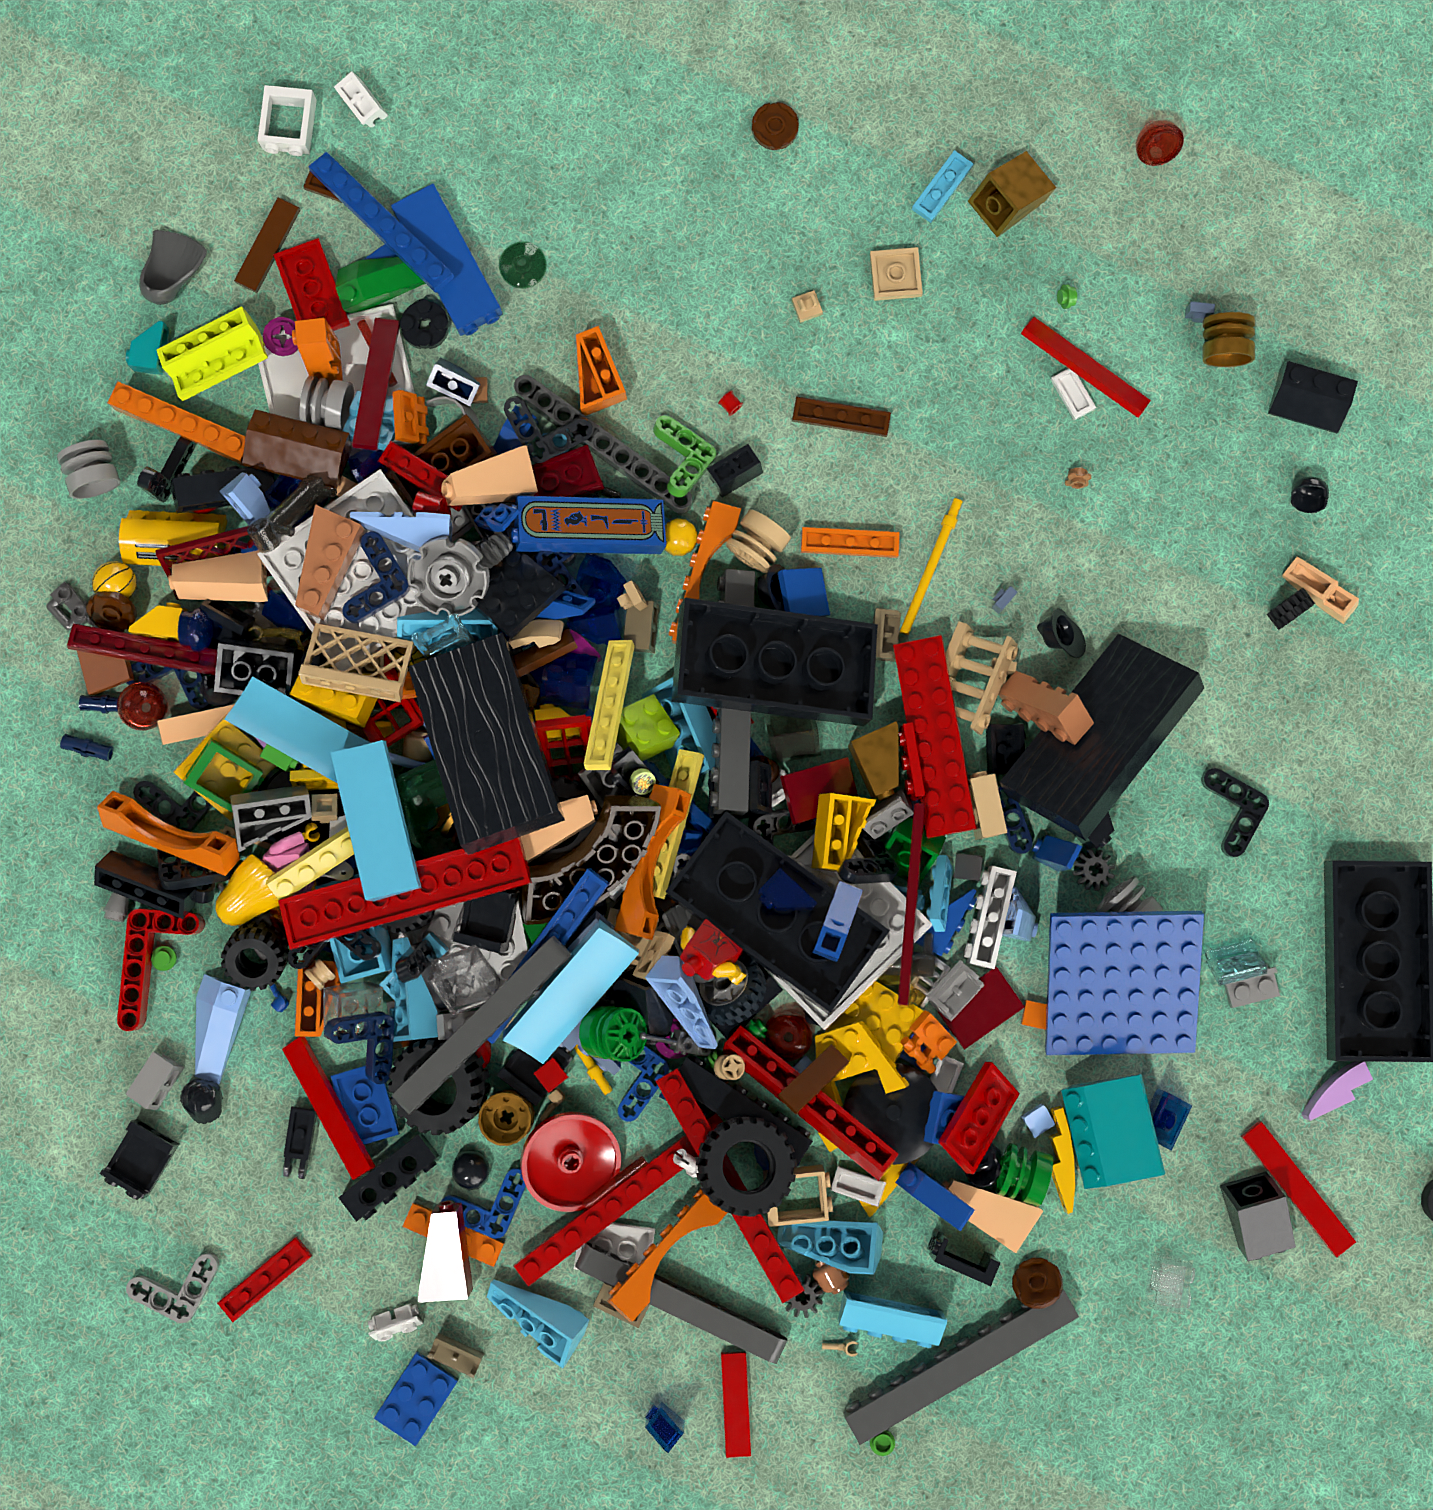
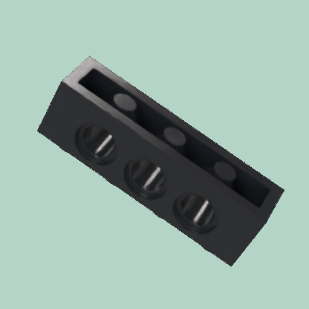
M420 1132L338 1198L356 1222L362 1217L366 1221L377 1212L375 1207L383 1201L386 1205L398 1196L395 1193L398 1188L403 1186L406 1189L417 1180L415 1175L423 1170L426 1173L437 1164L435 1159L439 1154L423 1133ZM407 1156L415 1158L417 1162L415 1169L406 1167L405 1158ZM387 1172H392L396 1175L397 1181L395 1185H390L385 1181V1174ZM367 1188H372L376 1191V1200L371 1201L366 1198L365 1191Z

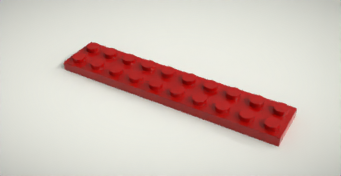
M521 837L468 855L462 848L416 861L421 888L377 901L365 900L360 877L278 900L290 950L531 884L532 880Z

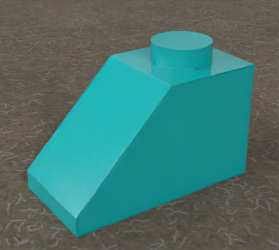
M163 321L156 322L131 341L130 349L126 351V363L134 372L163 375V368L157 349L167 344L170 329Z

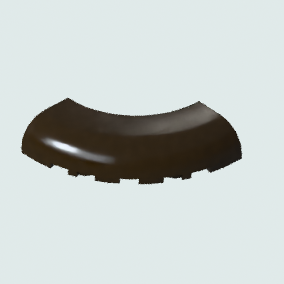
M605 795L603 808L596 825L579 846L554 861L528 866L532 883L522 886V913L525 925L549 923L588 868L594 870L610 883L595 905L610 896L611 891L620 883L623 884L629 879L641 857L646 855L649 842L657 829L661 805L652 799L640 796Z

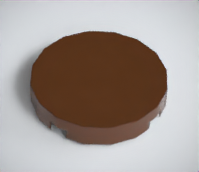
M784 103L764 104L757 109L753 116L752 133L754 139L766 149L780 150L787 148L798 135L799 123L797 114L790 106Z
M98 591L90 597L86 606L88 617L90 619L92 617L95 625L102 629L124 632V630L129 629V626L137 618V610L132 601L117 592Z
M1028 1259L1018 1266L1019 1268L1016 1270V1273L1014 1272L1012 1288L1017 1299L1025 1306L1033 1309H1042L1053 1305L1060 1298L1063 1290V1278L1058 1267L1047 1259Z

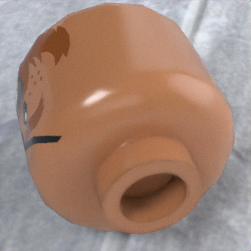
M820 1261L815 1262L816 1267L813 1270V1277L823 1292L837 1294L848 1286L850 1273Z

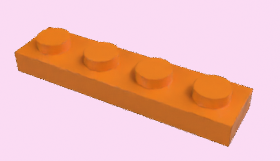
M802 527L801 553L898 558L900 532Z
M413 1202L402 1227L427 1237L433 1210ZM465 1227L469 1256L494 1267L505 1242Z

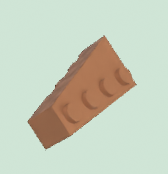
M316 504L295 606L301 611L324 621L366 530L361 524Z
M1015 671L1003 684L998 694L1002 699L1001 705L1009 712L1016 711L1022 719L1027 722L1030 720L1035 722L1044 732H1047V730L1051 731L1062 742L1067 740L1075 745L1094 724L1077 694L1071 693L1068 696L1065 694L1066 691L1057 687L1054 690L1049 683L1042 681L1040 684L1034 677Z

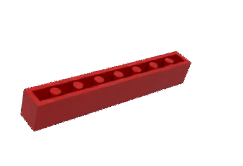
M741 1025L724 1044L722 1053L724 1055L740 1056L745 1064L744 1071L777 1098L779 1093L800 1074ZM822 1091L797 1113V1115L878 1181L899 1155Z

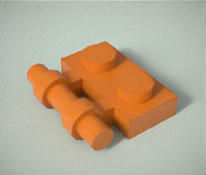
M403 390L393 391L395 440L411 444L418 442V446L426 445L429 428L426 427L428 407L425 406V397H417V394Z
M924 1010L909 1028L914 1034L911 1039L904 1037L901 1040V1044L904 1046V1051L910 1057H914L917 1060V1065L922 1070H926L931 1074L936 1070L933 1058L936 1057L942 1061L957 1041L930 1012ZM922 1044L926 1046V1049L923 1052L921 1051Z

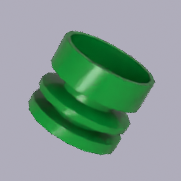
M596 1005L583 1017L579 1027V1039L582 1048L590 1056L619 1062H629L637 1058L643 1051L647 1039L642 1040L640 1034L642 1032L647 1034V1026L641 1014L631 1008Z
M1009 1143L1004 1155L1001 1157V1168L997 1178L996 1193L1004 1196L1008 1191V1197L1014 1199L1021 1189L1023 1202L1040 1206L1050 1184L1053 1156L1035 1150L1028 1160V1150L1026 1147L1022 1146L1018 1151V1145Z

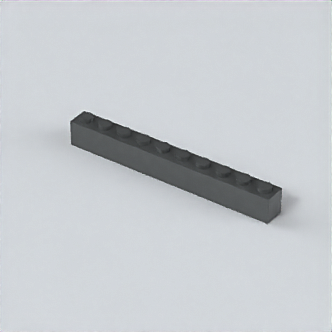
M726 569L717 580V591H720V600L717 602L754 607L755 571ZM713 707V709H717V716L712 724V732L716 733V743L712 744L711 751L712 757L715 758V767L711 769V782H714V791L710 795V806H714L713 814H724L727 811L731 815L743 816L748 812L751 712Z
M1064 1289L1060 1298L1053 1305L1042 1309H1033L1021 1304V1309L1014 1313L1012 1311L1004 1313L999 1317L1000 1321L994 1325L986 1324L977 1330L978 1334L970 1339L968 1336L961 1338L955 1343L956 1347L949 1351L943 1349L933 1356L934 1360L929 1363L921 1362L911 1369L912 1372L905 1377L902 1374L896 1376L890 1381L891 1385L881 1389V1387L872 1390L868 1394L869 1398L862 1402L856 1400L847 1405V1410L843 1414L859 1445L1079 1318Z

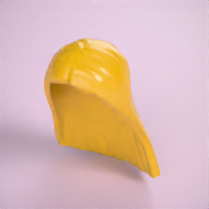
M249 855L237 867L216 900V914L227 925H242L256 916L279 906L278 898L269 889L265 881L275 873L255 855Z

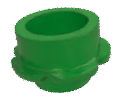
M750 1018V1022L745 1025L748 1032L758 1040L762 1037L766 1038L765 1032L768 1030L766 1025L759 1018L757 1020Z

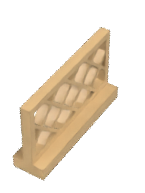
M315 623L304 665L301 664L299 676L302 684L401 702L414 642ZM319 633H330L334 639L321 646L318 641ZM348 637L355 638L358 644L346 651L341 641ZM372 642L380 643L383 649L371 655L365 646ZM338 644L343 653L330 659L325 650ZM396 647L407 648L405 655L395 660L390 652ZM363 649L368 658L355 664L350 655ZM320 653L328 661L321 666L311 665L312 658ZM387 653L392 663L380 669L375 659ZM347 657L352 667L345 671L338 670L334 664ZM371 662L377 671L369 676L363 675L359 669ZM396 667L400 672L399 680H388L384 673Z

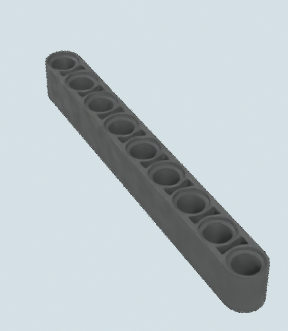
M521 375L516 378L514 382L516 395L521 397L527 406L558 428L579 417L588 419L593 427L592 435L587 440L581 442V445L588 444L592 453L656 499L663 500V504L674 512L685 514L691 509L692 496L690 492L684 496L688 499L687 504L678 506L674 502L677 497L670 494L668 489L664 492H659L655 489V486L660 482L668 484L670 477L531 376ZM528 384L532 386L529 392H520V388L523 385ZM544 398L551 400L550 405L547 407L539 405V402ZM567 412L571 416L567 421H561L558 419L559 415ZM578 423L577 430L571 432L570 428L565 430L570 434V437L576 440L573 435L578 433V429L583 425ZM602 440L610 443L606 449H599L597 444ZM625 454L628 455L629 460L626 463H619L616 461L617 457ZM640 468H645L649 471L648 475L643 478L638 477L635 473Z
M552 936L392 1095L394 1100L409 1115L416 1111L570 958L572 953L555 936Z
M586 1242L575 1267L583 1273L613 1287L618 1281L622 1284L626 1280L628 1275L625 1273L634 1263L626 1260L623 1261L618 1255L612 1252L608 1253L607 1250L597 1245L594 1248L592 1243ZM654 1274L650 1305L768 1362L777 1364L788 1341L785 1336L664 1277Z

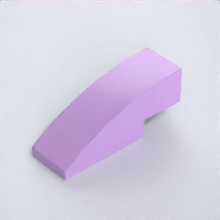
M1354 1061L1332 1075L1307 1103L1301 1114L1303 1119L1311 1121L1355 1100L1351 1090L1373 1080L1364 1061Z

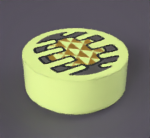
M641 768L632 773L629 784L635 793L645 795L653 790L656 779L648 769Z

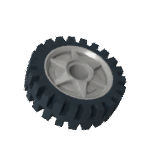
M741 952L735 965L737 964L741 972L746 973L747 976L739 985L731 982L728 977H716L708 983L695 982L708 1020L715 1024L725 1025L726 1022L728 1025H733L734 1019L738 1023L744 1021L742 1016L745 1015L749 1018L752 1015L750 1010L756 1011L759 1008L756 1002H762L764 999L761 993H766V987L764 986L766 984L765 975L759 965L743 952Z

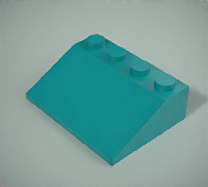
M1142 1074L1079 1083L1061 1090L1084 1189L1107 1187L1165 1175Z

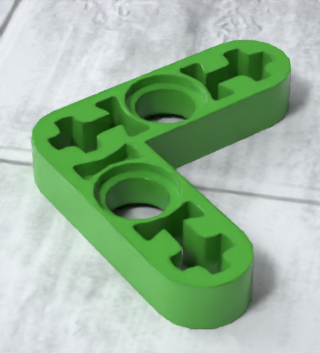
M663 415L657 418L653 427L655 436L686 457L671 475L667 489L675 497H684L707 471V468L712 465L716 457V450L711 444L672 417ZM679 438H686L691 444L684 445L679 441ZM693 466L697 469L698 473L692 474L687 471L686 467ZM683 478L685 480L683 485L677 486L676 484Z

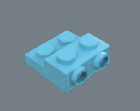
M358 390L350 405L349 417L343 428L344 432L350 434L351 442L353 441L361 391ZM388 396L386 400L378 445L380 450H385L390 440L394 441L395 438L393 396Z

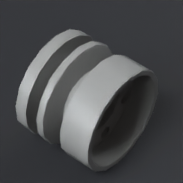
M308 376L300 398V421L323 426L325 422L326 427L343 431L349 417L350 405L354 399L353 384L351 382L334 380L329 388L327 378L318 379L317 376Z
M103 440L79 442L66 447L57 454L58 463L61 465V472L68 475L65 478V484L72 498L85 499L110 492L120 485V478L116 467L113 464H109L112 461V455L109 453L108 444Z
M1134 876L1127 881L1119 883L1110 890L1095 910L1097 912H1106L1109 909V912L1163 911V907L1153 896L1144 900L1140 899L1146 888L1140 886L1133 891L1139 883V880Z

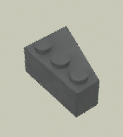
M306 784L230 795L238 852L245 850L247 846L257 841L262 842L268 839V836L281 830L285 831L312 818Z

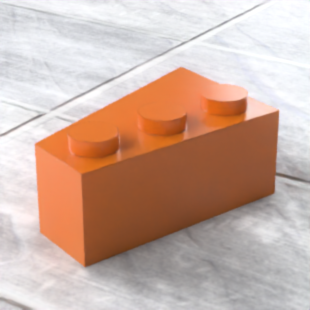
M325 318L295 321V330H292L293 343L299 349L309 376H317L318 379L327 378L329 388L334 380L343 381L340 342Z
M599 326L576 334L581 413L587 416L627 400L626 391Z
M314 960L308 968L298 969L295 1036L321 1037L341 985L335 961H323L336 977L333 980H328L322 990H319L304 973L307 969H312L317 960Z

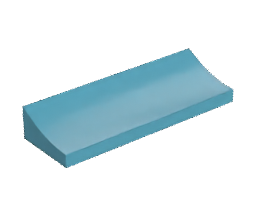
M253 676L235 705L224 718L229 723L336 783L337 779L330 752L370 744L369 741Z
M380 740L362 746L330 752L365 900L377 901L421 888L386 741Z
M600 919L574 948L570 958L543 984L504 1030L503 1041L521 1049L542 1064H544L639 954V949Z

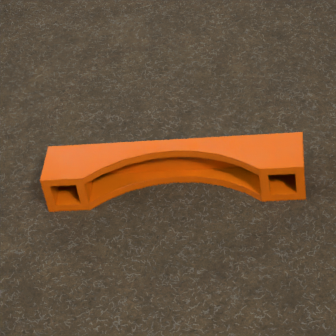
M117 381L107 402L114 410L136 420L175 433L226 459L243 465L242 460L246 436Z
M713 501L711 507H706L703 520L707 521L705 530L700 529L697 537V544H700L698 553L693 552L689 566L693 567L691 576L686 575L682 588L686 590L684 598L699 599V589L705 568L714 553L729 538H733V532L737 529L740 519L741 508ZM679 598L676 613H679V606L684 599ZM678 620L677 623L672 622L669 631L673 644H676Z
M654 784L649 799L661 805L659 822L655 835L652 836L647 847L646 855L641 857L634 868L635 871L627 881L614 930L653 940L659 917L653 894V877L656 862L669 835L685 819L692 794L678 788Z
M112 791L97 806L104 828L224 876L240 860L235 838L217 831L194 833L178 829L153 816L133 798Z
M701 1188L694 1194L693 1197L696 1200L689 1207L686 1204L676 1215L679 1218L673 1226L669 1223L659 1234L662 1239L656 1245L651 1243L643 1252L645 1258L641 1263L635 1262L625 1273L628 1275L626 1280L622 1284L618 1281L608 1292L611 1297L607 1301L629 1322H633L649 1304L654 1274L669 1248L691 1231L717 1225L727 1214V1212L712 1204Z

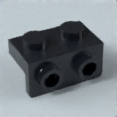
M989 724L986 728L988 774H1006L1025 751L1026 734L1024 724Z
M628 746L612 760L611 774L608 777L617 787L622 785L625 788L622 792L625 796L643 797L644 795L635 793L630 787L629 779L634 771L648 768Z

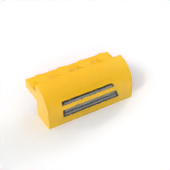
M129 510L127 518L121 519L119 528V548L122 562L124 564L161 566L155 550L225 532L227 517L226 515L189 512L177 514L176 512ZM215 543L214 547L224 549V543ZM196 548L190 550L189 553L200 556L203 550ZM209 552L205 558H214L219 555ZM176 555L165 556V559L174 562L179 558ZM184 559L182 563L190 562L192 560Z

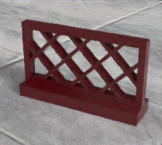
M249 525L155 551L168 577L172 575V564L182 563L184 559L192 561L208 559L205 557L209 552L219 555L218 557L236 554L230 552L233 546L247 549V546L248 548H251L253 545L259 546L260 541L253 526ZM246 535L251 537L248 543L238 540L239 537ZM223 542L227 545L224 549L214 547V544ZM196 548L203 550L200 556L189 552ZM176 555L179 558L174 562L165 559V556ZM267 569V577L272 576L269 570ZM173 590L174 596L176 597V599H177V600H180V599H178V596H177V594H176V591Z

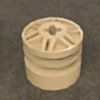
M749 509L740 522V525L747 533L735 530L733 532L735 539L729 538L726 546L747 566L767 573L771 567L769 563H775L776 557L770 549L782 552L791 540V537L773 520L755 510Z

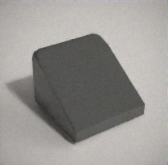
M956 854L953 878L980 881L983 856Z

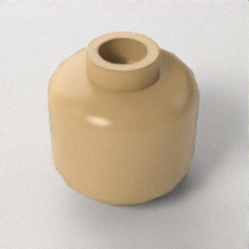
M415 729L404 737L402 752L404 757L420 762H429L434 759L423 736L428 734L427 730Z

